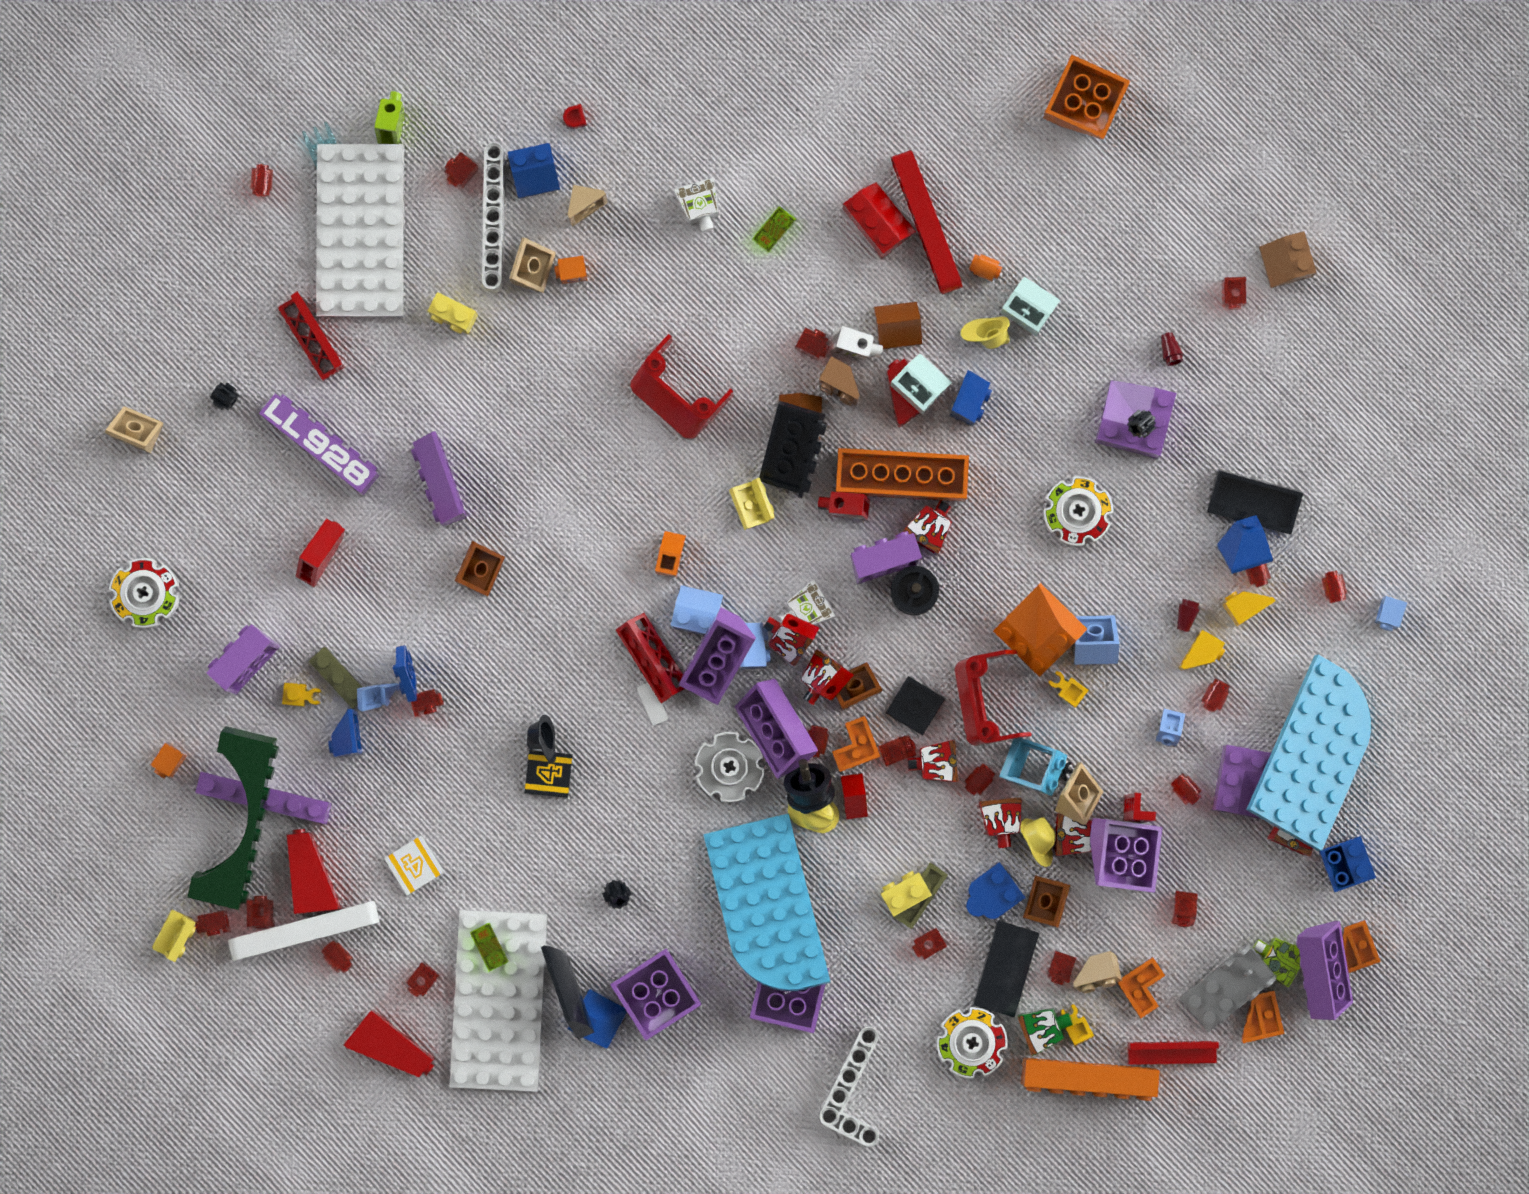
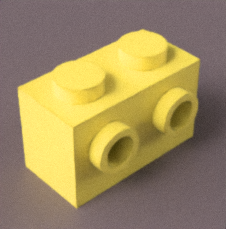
M439 292L436 293L428 309L431 320L441 325L444 322L450 325L451 330L459 334L462 332L469 334L478 317L475 310Z

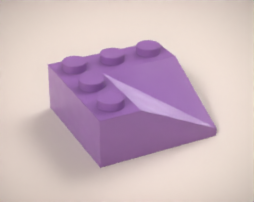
M1111 380L1095 443L1158 459L1162 453L1177 393L1155 387ZM1137 410L1150 411L1155 417V430L1146 438H1143V436L1141 438H1138V436L1134 437L1128 431V418Z
M906 531L895 535V539L890 541L887 538L875 541V546L869 548L866 545L854 548V552L851 553L850 557L857 585L901 571L909 566L919 565L922 556L914 533L909 534Z
M253 624L250 626L246 625L238 633L240 637L234 643L231 641L223 649L224 654L219 659L215 658L208 665L209 670L206 672L225 691L235 695L281 647Z
M1224 745L1212 810L1261 819L1246 809L1271 753Z
M1092 818L1090 845L1096 885L1155 893L1163 827Z
M667 948L610 984L645 1041L702 1005Z
M758 982L749 1018L814 1033L826 984L799 991H781Z

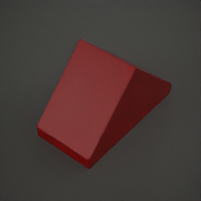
M863 774L841 776L846 820L868 817Z

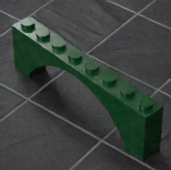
M225 726L220 732L217 753L223 754L230 762L243 784L248 803L247 827L240 845L230 857L211 869L194 873L191 877L187 898L239 910L243 904L247 903L249 891H246L247 884L251 883L253 871L250 870L251 864L255 863L258 850H255L256 842L260 841L262 829H259L260 821H264L266 809L263 808L264 801H267L270 795V788L267 786L269 780H272L275 767H272L273 759L277 758L279 746H276L277 738Z

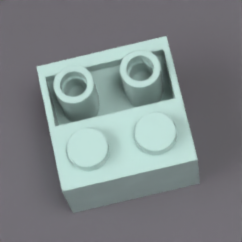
M1024 277L1004 304L1000 313L1037 336L1060 300Z
M919 354L891 381L890 386L923 415L952 382L925 357Z

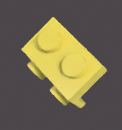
M760 478L729 489L744 530L765 524L775 518L773 506L769 503L766 488Z
M911 871L901 877L903 879L902 882L895 885L893 881L882 887L884 892L880 893L893 917L932 896L919 872L914 874Z
M172 909L153 943L152 949L164 954L167 959L176 962L177 958H181L185 951V942L195 932V921Z

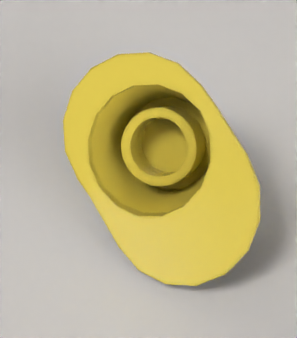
M1004 316L975 319L963 326L960 335L966 341L980 342L985 348L994 349L1009 343L1010 338L1007 329L1010 321Z
M834 802L808 814L794 810L788 804L789 817L793 823L814 832H830L839 822V811Z
M1044 817L1036 820L1023 819L1020 824L1021 833L1033 857L1041 866L1049 867L1053 861L1052 847L1055 844L1056 837L1053 827Z

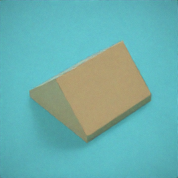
M573 185L567 214L572 227L608 203L604 190Z
M522 237L509 278L511 284L544 293L556 252Z
M124 406L107 427L105 434L151 454L163 427V422Z
M1081 762L1077 763L1064 787L1055 811L1084 825L1087 824L1103 794V790Z

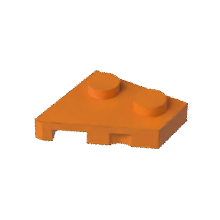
M1365 920L1344 927L1343 943L1348 973L1381 962Z
M1274 990L1259 993L1250 1001L1241 1039L1242 1043L1285 1034Z

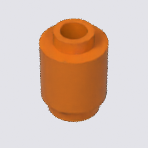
M975 254L969 270L974 275L993 281V278L998 279L1002 267L999 266L1000 261L982 254L980 256Z

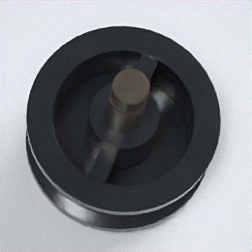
M906 567L895 576L891 584V599L896 608L907 615L924 614L934 606L938 599V581L935 575L924 567Z
M800 759L798 762L799 767L785 776L783 784L787 792L788 804L794 810L808 814L832 803L835 789L831 783L832 777L828 768L821 764L807 763L806 759Z

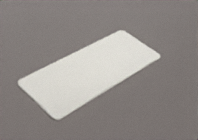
M646 683L637 687L652 725L654 726L668 720L663 705L650 685Z

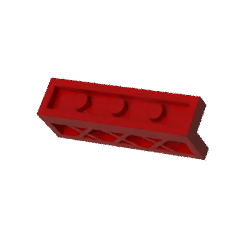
M297 291L290 295L291 300L277 308L320 378L324 381L345 367ZM295 304L299 310L297 319L288 317L285 309ZM299 323L308 324L310 327L308 337L299 335ZM311 341L319 342L321 345L319 355L310 353L309 346ZM322 359L329 360L334 366L333 369L325 374L320 369Z
M645 613L626 621L616 629L617 634L661 704L685 690L681 686L676 688L671 681L672 677H674L680 683L683 674ZM640 620L645 627V632L640 630L635 622ZM649 640L655 643L656 650L650 647L648 644ZM660 658L667 662L668 668L661 665Z
M1141 793L1125 795L1123 821L1143 823L1156 821V812L1140 811Z
M1127 1042L1128 1065L1217 1063L1219 1042Z

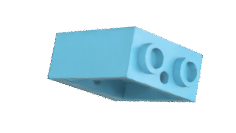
M1023 738L1014 739L999 777L1011 783L1052 796L1058 786V779L1066 765L1068 755ZM1030 749L1051 755L1041 785L1019 778Z

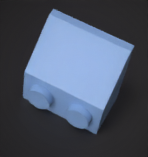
M681 585L674 608L671 628L705 635L721 607L723 595Z
M1115 615L1075 616L1087 630L1072 645L1074 665L1118 664L1119 638Z
M745 623L756 639L740 665V669L767 668L766 662H771L770 650L765 649L764 641H768V630L763 628V623Z

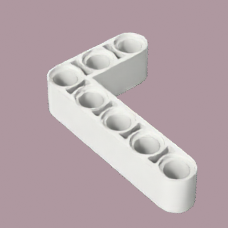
M865 1026L859 1031L819 1113V1118L823 1125L867 1147L876 1145L879 1140L878 1131L872 1125L844 1112V1109L878 1042V1032L871 1026ZM866 1030L874 1032L875 1037L873 1041L865 1042L862 1039V1035ZM856 1050H861L865 1053L863 1061L855 1062L852 1055ZM847 1070H852L855 1073V1079L851 1082L843 1080V1073ZM837 1090H842L845 1093V1099L841 1102H836L833 1099V1093ZM832 1110L835 1112L836 1116L832 1122H827L823 1119L825 1111ZM847 1120H852L855 1123V1129L851 1132L843 1129V1123ZM867 1130H872L875 1133V1138L871 1142L863 1140V1133Z

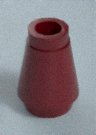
M1173 332L1161 335L1162 355L1166 365L1174 366L1183 362L1184 354Z
M1182 599V603H1179L1177 629L1190 632V628L1200 611L1198 608L1200 603Z

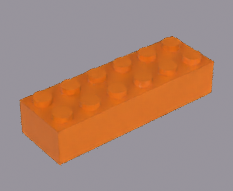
M838 448L836 492L860 493L871 497L965 502L967 500L969 455Z
M1023 1057L1021 1084L1026 1087V1090L1041 1092V1088H1048L1050 1093L1063 1094V1090H1070V1093L1073 1095L1085 1096V1092H1092V1095L1096 1097H1107L1108 1093L1120 1099H1130V1095H1135L1138 1100L1152 1101V1097H1158L1160 1070L1148 1067Z

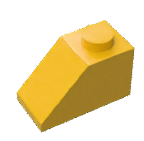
M1235 591L1225 597L1227 602L1222 606L1237 627L1276 600L1274 597L1245 591L1237 594Z
M1201 630L1178 669L1183 671L1211 664L1215 660L1219 661L1225 652V649H1223L1225 643L1206 631Z

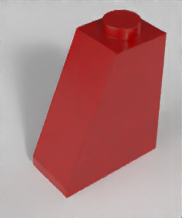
M905 358L901 361L896 359L887 366L889 370L886 373L896 424L899 428L920 414L919 411L890 386L891 381L908 364Z
M326 518L300 555L295 577L312 587L316 586L343 540L345 529L339 523Z

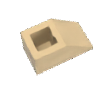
M1111 951L1090 956L1073 983L1074 988L1082 993H1090L1095 991L1097 987H1112L1116 985V982L1122 981L1117 956Z

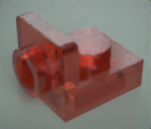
M909 735L878 746L886 767L916 756V746Z
M1175 892L1172 924H1176L1179 927L1194 925L1197 916L1198 893Z
M1054 951L1047 976L1052 977L1050 982L1062 986L1064 982L1070 983V976L1076 957Z

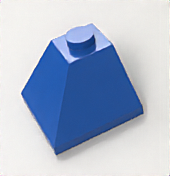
M1256 515L1236 521L1217 544L1231 574L1273 561L1264 529Z
M347 709L331 735L332 740L328 741L330 754L333 753L336 758L362 755L358 713L354 709Z
M589 989L584 998V1003L595 1033L583 1038L608 1049L627 1011L619 1004Z

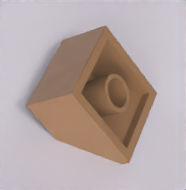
M1305 231L1284 236L1259 247L1271 288L1311 278L1316 274Z

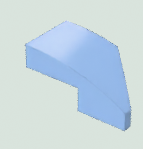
M391 683L357 688L358 710H371L382 705L388 707L390 704L389 699L396 690L399 691L400 689L399 684Z

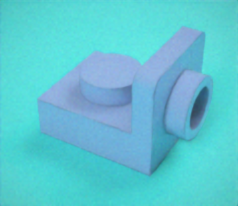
M1164 709L1156 741L1167 746H1177L1182 734L1185 714Z

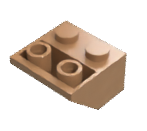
M831 356L819 378L818 386L821 387L820 391L829 396L835 394L840 397L839 401L848 406L852 404L857 406L860 395L851 366Z

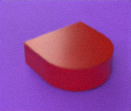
M581 104L568 107L564 111L563 121L568 128L577 129L587 126Z

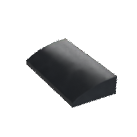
M1218 469L1207 512L1238 521L1256 515L1262 527L1291 535L1303 492Z
M997 920L972 1005L1015 1017L1039 937L1038 932Z
M542 946L541 950L566 1023L578 1039L595 1033L568 956L557 948Z

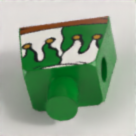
M1054 1008L1021 1013L1017 1016L1032 1056L1064 1039L1062 1029L1073 1025L1069 1013L1057 1017Z

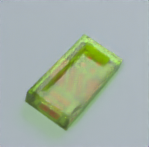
M779 206L754 235L752 240L769 253L796 219Z
M490 922L469 932L489 972L509 962Z

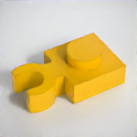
M1056 671L1054 674L1059 677V683H1053L1049 680L1048 684L1053 688L1061 689L1058 696L1076 708L1089 690L1072 677L1068 682L1065 681L1064 675Z
M284 683L282 704L305 707V700L313 705H320L321 701H314L312 696L314 693H322V690L313 688L307 691L306 684Z
M1072 1004L1071 1007L1074 1012L1070 1016L1073 1025L1065 1029L1075 1047L1093 1038L1094 1034L1084 1016L1078 1019V1009ZM1062 1009L1061 1015L1066 1014L1064 1009Z

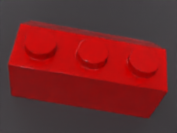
M877 182L858 191L843 203L842 209L882 259L916 233Z

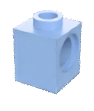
M1388 596L1383 597L1375 623L1380 624L1381 629L1388 631L1400 628L1407 602Z

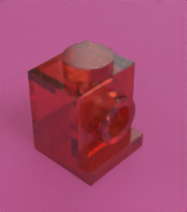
M1224 277L1222 280V307H1228L1229 310H1240L1241 306L1246 305V277ZM1232 290H1238L1239 296H1233Z
M436 689L417 693V701L411 702L414 716L419 718L421 717V712H424V715L437 712L436 708L444 705L441 692L437 693Z
M254 896V900H247V927H275V923H273V900H268L267 896ZM264 908V916H261L260 911Z
M227 910L198 915V920L195 921L198 934L207 932V936L221 934V929L223 933L231 932Z
M935 927L914 939L915 945L912 946V949L918 958L922 956L925 960L946 948L947 945ZM927 940H930L933 944L930 949H926L924 946Z
M421 962L406 982L409 985L407 990L416 997L419 995L425 996L441 975L425 962ZM419 977L425 979L424 985L418 984L417 980Z

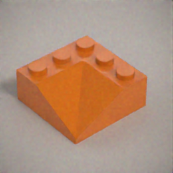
M1071 54L1045 110L1043 119L1061 127L1104 140L1130 80Z
M1040 583L993 632L1009 648L1017 650V655L1040 677L1083 635L1087 628Z

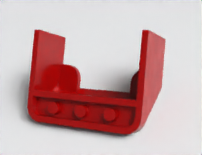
M668 334L645 359L632 378L630 386L632 392L678 434L687 440H692L706 428L734 397V391L730 388L716 404L706 397L698 398L692 405L687 403L660 378V375L666 368V362L661 355L673 343L672 336Z
M1001 650L975 655L960 660L955 666V676L966 738L971 745L981 746L1032 736L1031 732L1000 736L997 724L987 721L980 677L984 676L987 672V660L1015 655L1017 650Z

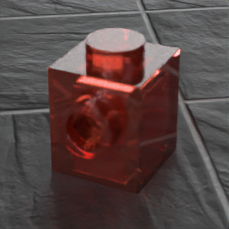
M462 152L455 159L451 158L444 167L446 169L444 171L447 176L446 181L453 187L459 186L462 189L479 170L478 165Z
M805 327L795 346V350L819 361L820 357L825 358L830 346L827 345L828 338H826L824 332L818 329L812 331Z

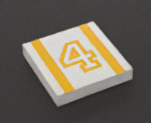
M422 835L384 858L407 896L445 873Z

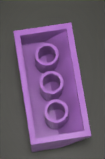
M433 431L414 441V449H411L415 462L419 461L421 469L418 472L421 481H426L428 489L425 490L428 501H433L435 510H432L436 523L440 522L442 526H446L466 519L467 515L440 437L436 431Z
M720 607L686 667L679 686L716 705L719 704L756 639L740 616Z
M776 679L756 683L734 706L777 779L798 768L800 759H806L808 762L818 752L817 747Z
M1340 921L1306 928L1297 936L1296 945L1300 952V967L1303 970L1304 976L1303 986L1307 994V1009L1310 1012L1311 1019L1336 1020L1353 1004Z

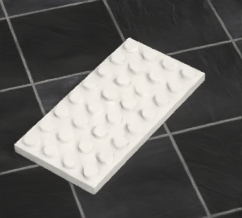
M317 144V317H404V144Z
M459 910L449 1087L538 1092L545 959L541 947L546 946L548 914ZM490 924L508 960L489 970L472 935V932Z

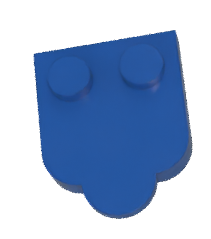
M406 645L396 647V664L393 665L395 677L400 678V691L402 695L406 694L408 702L417 701V680L409 649L407 650Z
M999 862L970 883L968 888L970 898L967 900L966 908L972 916L979 917L984 915L989 919H996L1026 897Z

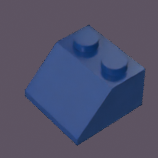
M550 143L507 152L518 199L560 190Z
M967 370L949 417L974 426L975 421L980 422L984 412L980 408L983 401L988 402L992 392L991 389H988L990 382Z

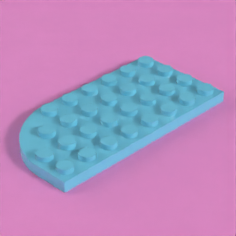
M1319 654L1314 655L1246 810L1313 849L1322 851L1368 746L1371 733V718L1367 700L1356 680L1346 670Z
M789 813L704 834L731 951L740 967L757 982L781 991H799L831 983Z

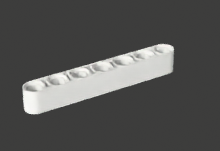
M496 142L487 144L484 149L482 283L490 293H497L503 286L505 153L502 146ZM492 150L500 151V155L497 158L489 157V153ZM492 171L500 173V176L495 180L489 178V174ZM490 193H499V198L496 201L489 200ZM490 214H498L499 219L496 222L488 221ZM495 234L499 236L496 243L492 244L487 241L490 235ZM490 256H497L499 258L495 265L487 263ZM490 277L498 279V283L495 286L487 285V280Z
M375 901L232 938L228 940L232 960L237 961L369 926L380 921Z

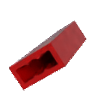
M305 829L292 830V834L287 835L294 914L341 909L312 833H306Z
M374 1009L368 1013L343 1045L350 1050L417 1077H421L423 1074L427 1076L435 1066L432 1064L435 1060L434 1057Z

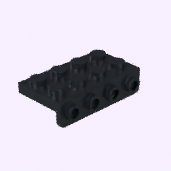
M779 401L759 475L761 482L799 493V498H802L804 493H809L812 481L808 479L810 473L814 474L817 462L813 460L815 454L819 455L822 442H819L820 435L824 436L827 423L824 422L826 414Z

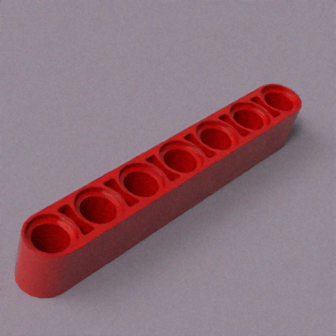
M912 150L892 156L893 168L941 294L943 295L962 288L961 278Z

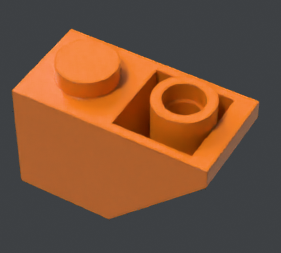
M668 531L664 532L655 568L656 574L677 578L686 535Z

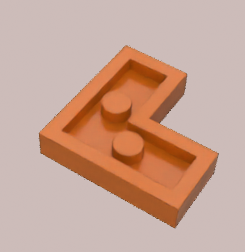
M865 716L845 723L852 744L832 751L839 772L881 757Z
M1151 957L1121 977L1122 981L1117 982L1140 1018H1143L1159 1007L1148 990L1149 986L1165 976L1154 957Z

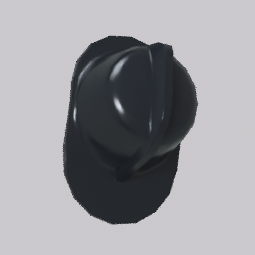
M542 715L538 722L528 727L527 746L533 752L543 753L548 762L552 764L556 761L555 729L550 717Z

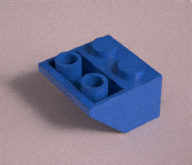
M1361 836L1339 842L1319 851L1334 893L1376 878Z

